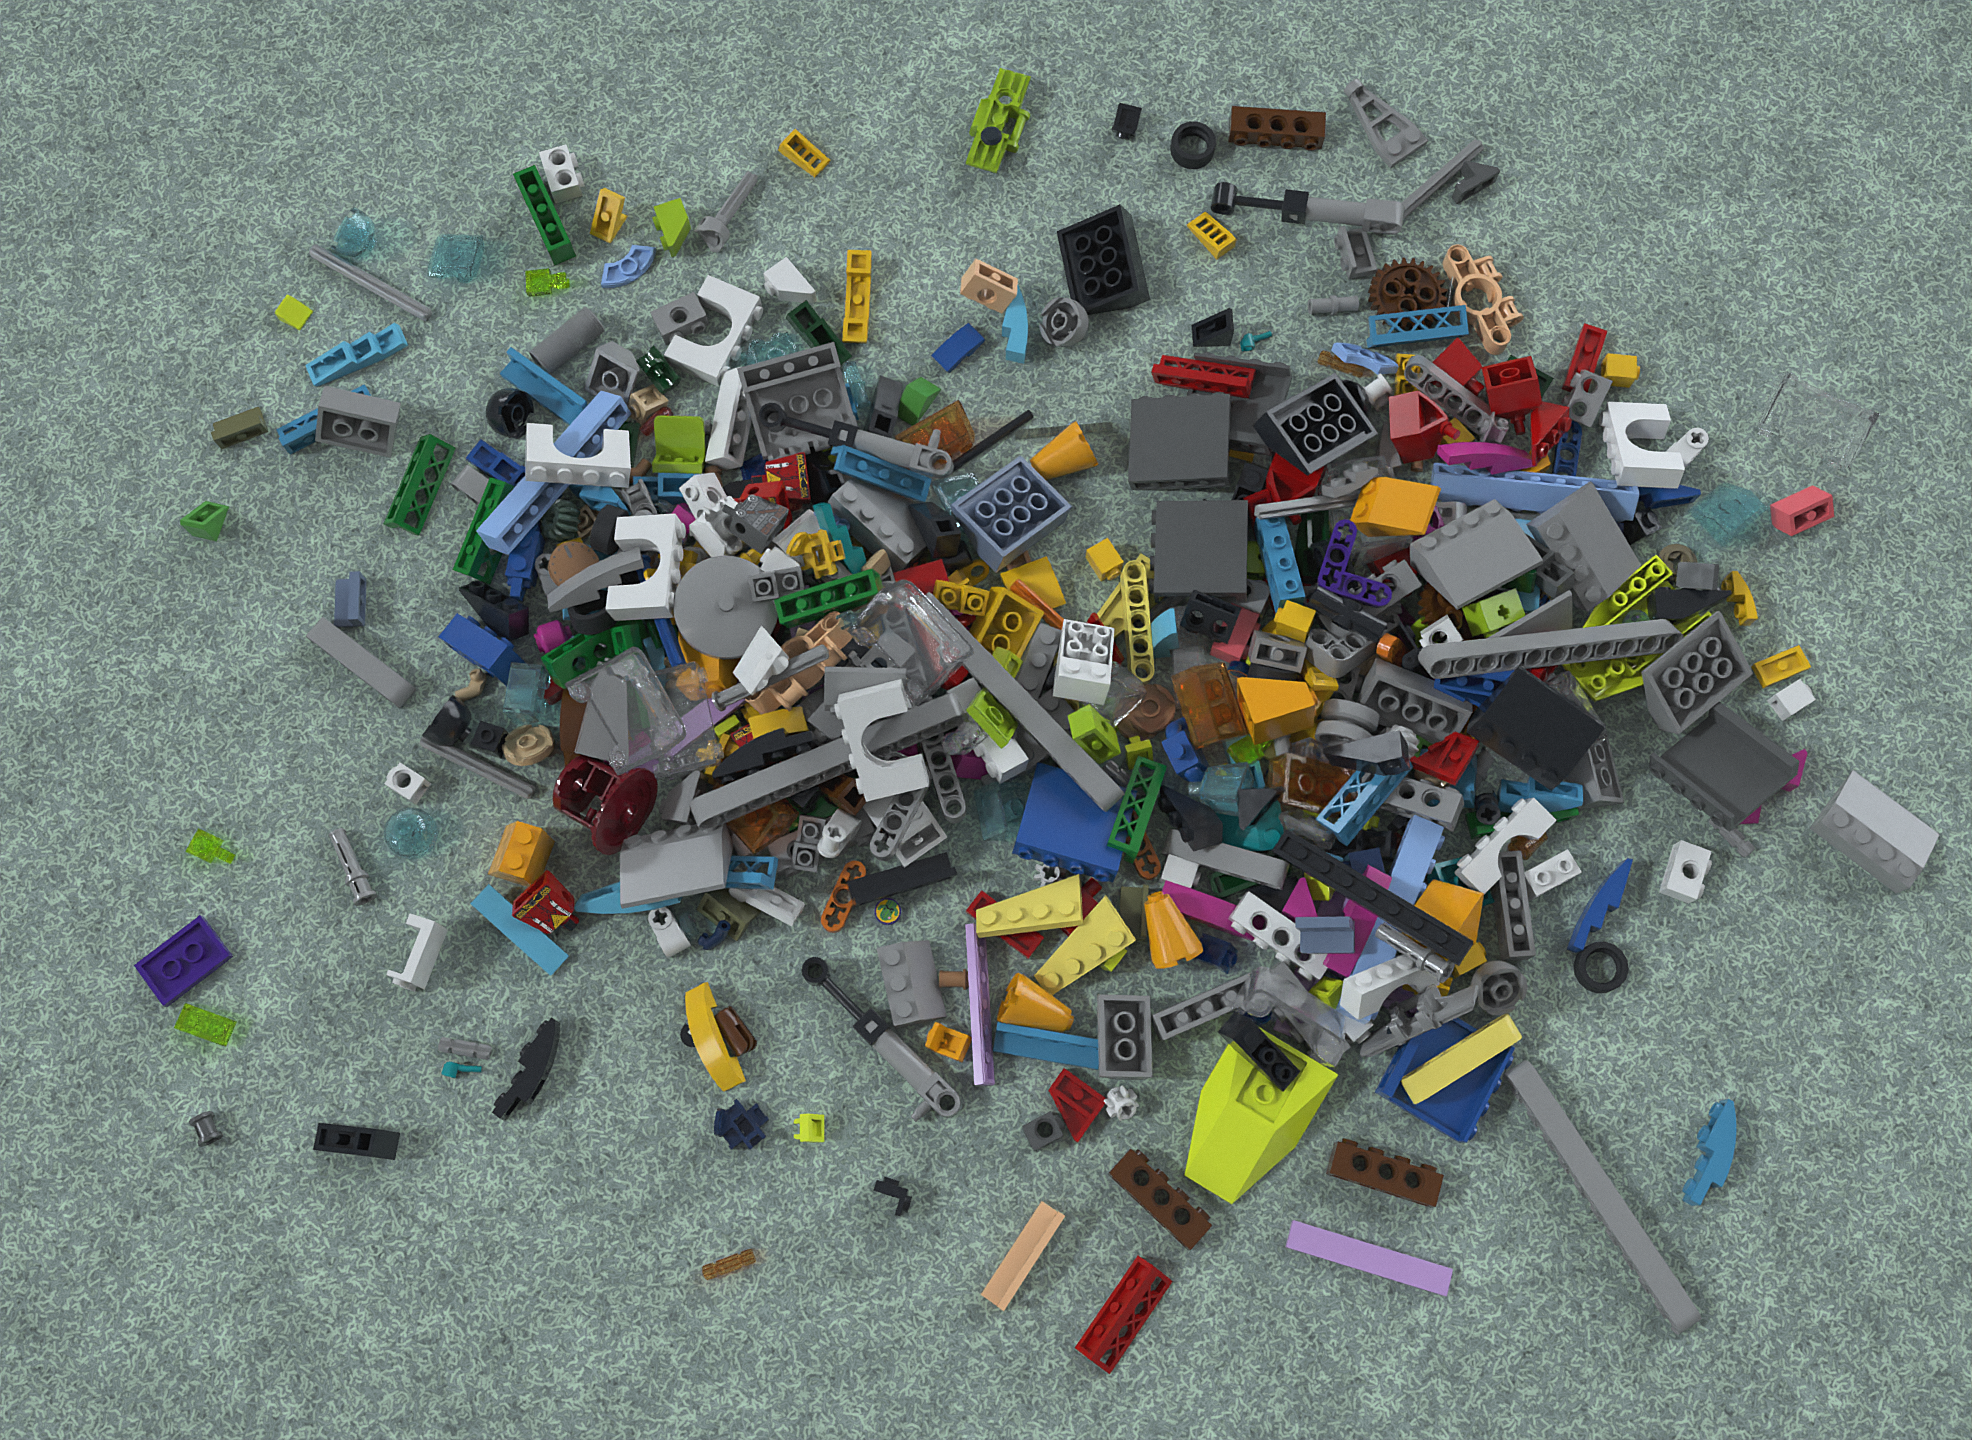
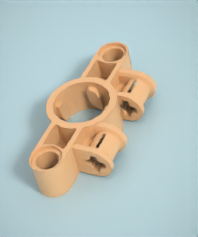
M1459 244L1453 245L1448 249L1442 264L1450 281L1453 276L1452 286L1455 292L1452 296L1451 307L1466 305L1468 324L1474 326L1486 351L1493 355H1499L1505 350L1511 340L1509 327L1520 323L1524 316L1515 307L1513 296L1502 298V291L1498 282L1503 276L1492 263L1493 257L1485 256L1473 261L1466 247ZM1473 288L1480 289L1487 294L1488 302L1492 303V307L1490 309L1487 307L1482 311L1472 310L1462 300L1461 292L1464 290L1467 292L1472 291ZM1453 312L1455 316L1460 320V313ZM1494 339L1500 340L1501 343H1497Z
M833 611L821 619L804 636H797L786 641L781 648L788 655L789 659L821 644L829 650V658L760 690L753 696L745 697V700L760 714L775 711L781 705L790 712L792 705L802 696L809 694L806 690L814 686L823 677L825 667H834L841 660L845 661L847 659L841 649L853 638L855 634L854 627L838 611Z

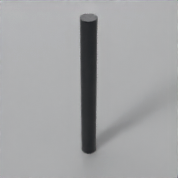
M1030 410L1025 411L952 461L954 465L953 470L956 471L1034 418Z

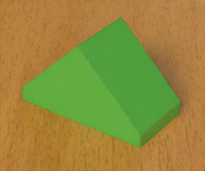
M922 377L906 385L900 399L898 418L915 428L941 391V388Z
M205 501L180 520V525L194 537L217 542L229 506Z

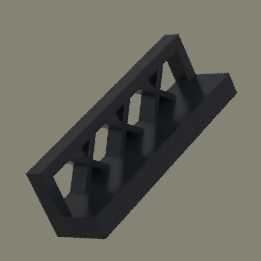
M947 852L911 862L906 867L901 865L850 880L846 884L853 907L855 908L954 878L957 872L955 867L951 868Z

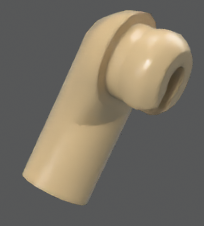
M474 669L470 672V683L468 687L455 691L457 698L464 702L481 695L487 682L486 674L481 669Z

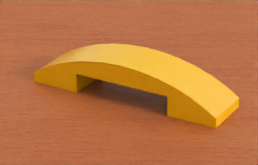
M847 250L843 343L867 344L871 295V250Z
M704 982L685 993L686 1015L698 1054L713 1080L724 1092L746 1082L737 1056L730 1058L711 1010L717 1007L708 982Z

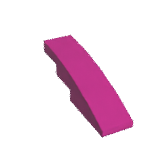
M1459 442L1438 445L1437 454L1448 465L1464 463L1470 470L1486 468L1492 475L1535 467L1532 466L1531 455L1525 450L1508 445L1488 442Z
M1368 865L1363 875L1388 890L1392 877ZM1348 900L1343 912L1345 913L1344 917L1349 916L1355 921V952L1353 954H1328L1323 962L1326 967L1346 977L1350 976L1377 920V916L1351 900Z
M1167 880L1165 881L1162 890L1163 894L1170 895L1185 918L1207 924L1208 927L1250 941L1254 940V937L1246 932L1243 935L1231 927L1233 922L1228 918L1237 905ZM1259 915L1254 916L1252 920L1253 927L1257 930L1263 929L1264 918Z

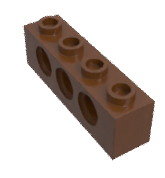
M1232 106L1229 117L1228 142L1234 143L1237 146L1257 144L1263 148L1273 145L1281 146L1283 149H1292L1294 147H1302L1308 151L1322 149L1325 139L1326 112Z
M1342 1138V1142H1334L1326 1171L1327 1175L1426 1207H1436L1444 1177L1443 1174L1436 1173V1167L1422 1163L1420 1167L1410 1164L1411 1160L1398 1155H1395L1394 1159L1384 1156L1385 1151L1374 1147H1368V1150L1357 1147V1142ZM1355 1156H1360L1364 1160L1365 1166L1362 1171H1357L1353 1167L1352 1161ZM1382 1164L1387 1165L1391 1170V1175L1387 1180L1383 1179L1379 1174V1168ZM1408 1173L1414 1174L1417 1178V1184L1414 1188H1410L1406 1184L1405 1178Z
M1129 1149L1109 1171L1108 1175L1187 1250H1191L1212 1227V1224L1208 1222L1211 1217L1199 1206L1196 1209L1187 1202L1190 1197L1179 1187L1174 1190L1167 1183L1170 1180L1169 1177L1159 1168L1154 1171L1147 1164L1149 1161L1147 1156L1139 1149L1135 1152ZM1141 1170L1147 1174L1148 1182L1145 1186H1139L1134 1182L1136 1171ZM1159 1189L1164 1190L1168 1194V1202L1163 1206L1158 1205L1154 1200V1194ZM1178 1209H1184L1188 1213L1189 1218L1184 1225H1180L1175 1221L1174 1214Z

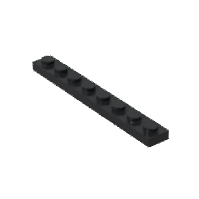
M1287 829L1272 850L1276 856L1458 966L1473 945V940Z

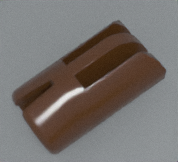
M732 1006L724 1008L714 1016L721 1036L734 1056H741L757 1047V1040Z

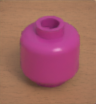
M559 620L538 626L537 633L533 634L539 652H544L545 654L572 637L569 625L563 626Z

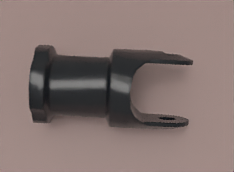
M1492 790V793H1482L1478 796L1475 794L1476 816L1478 821L1485 825H1492L1500 818L1498 797L1494 790Z

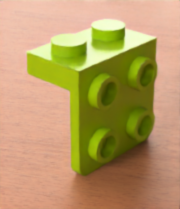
M656 416L654 419L656 456L652 462V473L702 474L706 465L704 419L700 416Z

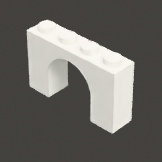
M708 275L697 294L698 300L702 306L726 316L732 322L729 335L722 342L712 346L698 345L675 335L664 357L672 367L719 387L724 372L731 370L730 366L733 360L737 361L742 352L741 345L744 340L748 341L753 331L752 325L755 320H760L763 314V307L759 296Z
M1607 402L1605 410L1600 413L1599 425L1603 427V441L1607 443V457L1611 459V473L1615 475L1617 486L1679 487L1685 471L1680 453L1648 451L1635 446L1628 440L1633 438L1664 439L1671 421L1666 404Z
M527 423L525 481L629 488L631 471L629 431L603 429L602 451L590 458H574L561 453L554 446L553 425Z
M676 514L617 517L614 540L623 552L640 547L641 551L651 550L659 552L661 558L657 571L648 580L634 585L608 586L606 611L615 621L674 618V596L677 585L681 581L679 566L680 561L683 560L682 539L686 536L685 525Z
M902 679L839 694L838 703L834 704L838 720H843L845 727L842 729L845 745L850 744L852 753L849 754V761L852 769H857L859 776L856 779L859 794L864 793L866 802L928 787L929 777L922 754L893 761L881 760L867 750L863 741V732L870 723L879 718L908 711V701Z

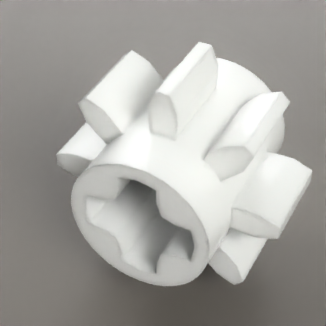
M1036 864L1035 869L1040 874L1035 875L1033 879L1035 881L1040 880V887L1063 880L1059 876L1064 875L1066 870H1059L1058 867H1049L1045 864L1043 866ZM1054 870V877H1050L1049 880L1045 879L1044 871Z
M1123 1085L1115 1087L1108 1092L1107 1099L1104 1100L1108 1106L1105 1110L1111 1118L1117 1116L1120 1121L1122 1119H1129L1135 1114L1136 1107H1139L1135 1100L1138 1096L1132 1089L1126 1090Z

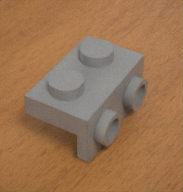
M1345 225L1340 226L1337 235L1334 237V244L1336 250H1340L1341 268L1343 271H1346L1348 279L1376 274L1378 269L1367 232L1362 231V228L1346 231Z

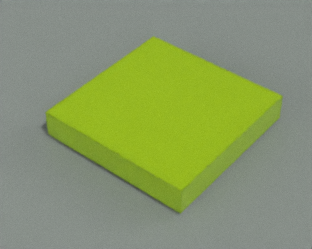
M984 687L976 693L966 709L968 714L1001 749L1009 743L1019 725Z

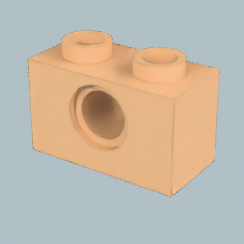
M975 259L961 278L960 294L1002 314L1017 295L1018 279Z

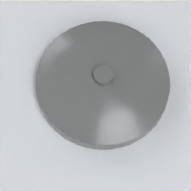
M716 556L703 560L693 566L678 584L673 604L676 625L686 642L706 656L725 660L741 658L761 625L771 636L778 618L774 599L753 602L748 577L749 575L763 573L764 571L754 563L735 556Z

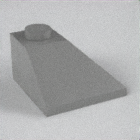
M613 341L597 347L584 390L593 396H596L600 391L621 396L625 404L628 405L640 371L633 353Z
M695 770L668 792L667 798H663L659 812L662 814L661 818L665 821L681 825H696V820L690 808V802L696 797L705 794L709 778L700 771Z

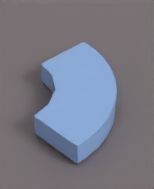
M632 245L629 253L622 260L615 263H605L601 287H621L641 277L651 266L656 255V247Z
M1334 343L1331 349L1344 363L1366 367L1377 375L1380 373L1396 374L1399 367L1397 363L1376 351L1374 353L1368 349H1362L1359 345Z

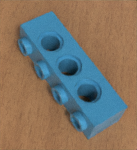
M1256 517L1253 529L1275 613L1279 607L1284 608L1287 600L1303 606L1306 596L1285 518L1277 517L1259 520Z

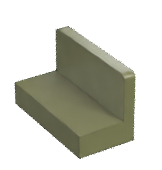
M255 407L213 423L215 431H212L211 435L213 441L221 449L267 433L268 429L261 409Z
M1143 884L1142 888L1124 886L1120 888L1119 915L1136 941H1144L1147 935L1144 903L1148 900L1149 885Z
M730 888L705 892L696 910L716 926L721 920L728 921L731 925L728 935L736 941L743 936L749 923L761 913L760 909L746 903V901L740 902L732 897L729 892Z

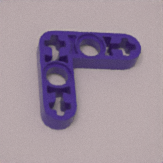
M1340 520L1333 529L1318 576V586L1338 597L1348 598L1374 608L1385 607L1392 598L1391 589L1386 584L1345 572L1357 535V527L1350 520ZM1344 526L1349 527L1348 531L1352 535L1346 536L1344 544H1333L1334 540L1338 543L1340 541L1341 532L1338 529L1342 530ZM1333 550H1341L1344 553L1345 557L1342 562L1335 563L1330 559V553ZM1326 564L1332 568L1341 569V572L1335 570L1333 580L1337 582L1332 583L1330 587L1326 586V581L1322 579V577H1328L1331 569L1326 568ZM1352 581L1360 583L1362 591L1357 595L1350 594L1347 590L1348 583ZM1367 585L1371 586L1369 591L1377 593L1379 589L1383 590V595L1386 596V599L1382 598L1380 602H1377L1376 596L1368 594L1367 599L1363 598Z

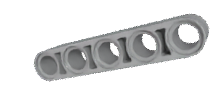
M1412 356L1405 367V379L1481 436L1482 433L1479 432L1484 419H1489L1491 416L1490 406L1424 356ZM1419 366L1423 371L1421 373H1414L1411 367ZM1436 380L1441 382L1442 386L1434 388L1430 382ZM1457 395L1462 401L1452 402L1449 397ZM1477 410L1481 415L1479 417H1472L1469 412Z
M324 617L307 633L306 637L310 641L317 644L323 651L339 661L349 671L356 674L370 687L372 686L379 694L394 703L399 709L416 691L413 685Z
M1169 829L1161 853L1164 856L1171 854L1199 864L1198 866L1280 890L1283 888L1290 865L1283 860L1224 843L1193 852L1188 843L1183 842L1179 831L1175 829Z

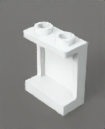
M409 914L406 924L418 930L419 934L404 972L400 974L388 970L386 975L394 978L393 984L415 992L417 987L425 990L448 929L435 921Z

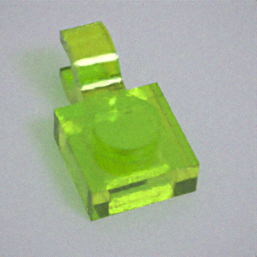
M549 268L525 271L526 293L529 297L552 294V288H570V279H567L566 272L552 274Z
M1247 735L1230 745L1226 751L1243 771L1262 759L1264 756L1263 751L1269 747L1267 744L1273 740L1254 745L1252 738Z
M199 828L185 851L210 864L214 857L231 864L236 856L221 848L224 840Z

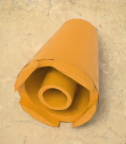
M1077 421L1071 423L1030 459L1031 466L1045 480L1099 465Z
M1162 891L1148 895V900L1144 903L1151 960L1155 968L1173 967L1178 965L1177 961L1186 958V961H1189L1203 952L1202 943L1170 895L1163 894Z
M1016 973L1007 986L1006 991L1008 993L1005 1001L1000 1003L997 1021L1063 1033L1065 1030L1069 1031L1074 1021V1016L1071 1015L1072 1010L1024 974Z

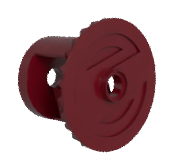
M580 755L571 760L558 776L553 789V805L558 812L591 830L593 833L591 839L596 850L604 855H613L621 851L624 839L638 834L651 814L657 798L658 783L655 774L646 768H636L628 773H623L598 758ZM595 795L599 796L598 799L605 801L600 804L601 810L598 812L590 807L586 816L580 814L589 806Z

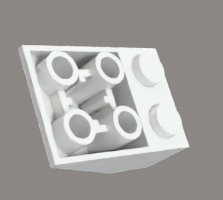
M1064 619L1054 677L1053 696L1104 705L1111 681L1114 628Z
M894 795L867 801L863 806V809L876 828H878ZM905 795L901 798L900 804L902 806H910L914 802V797ZM923 801L895 853V856L904 867L947 838ZM893 818L890 820L888 828L892 830L899 829L902 825V820ZM884 832L883 834H885L887 842L889 835L886 832Z

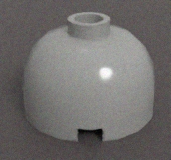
M1061 297L1054 298L1048 302L1041 314L1044 317L1042 324H1040V331L1042 337L1050 344L1059 347H1070L1080 342L1087 333L1089 318L1085 308L1075 300Z
M1492 960L1481 965L1473 974L1471 986L1477 984L1479 987L1476 1002L1491 1015H1504L1516 1009L1514 1005L1519 999L1521 1001L1524 1000L1528 988L1524 975L1514 965L1500 960Z

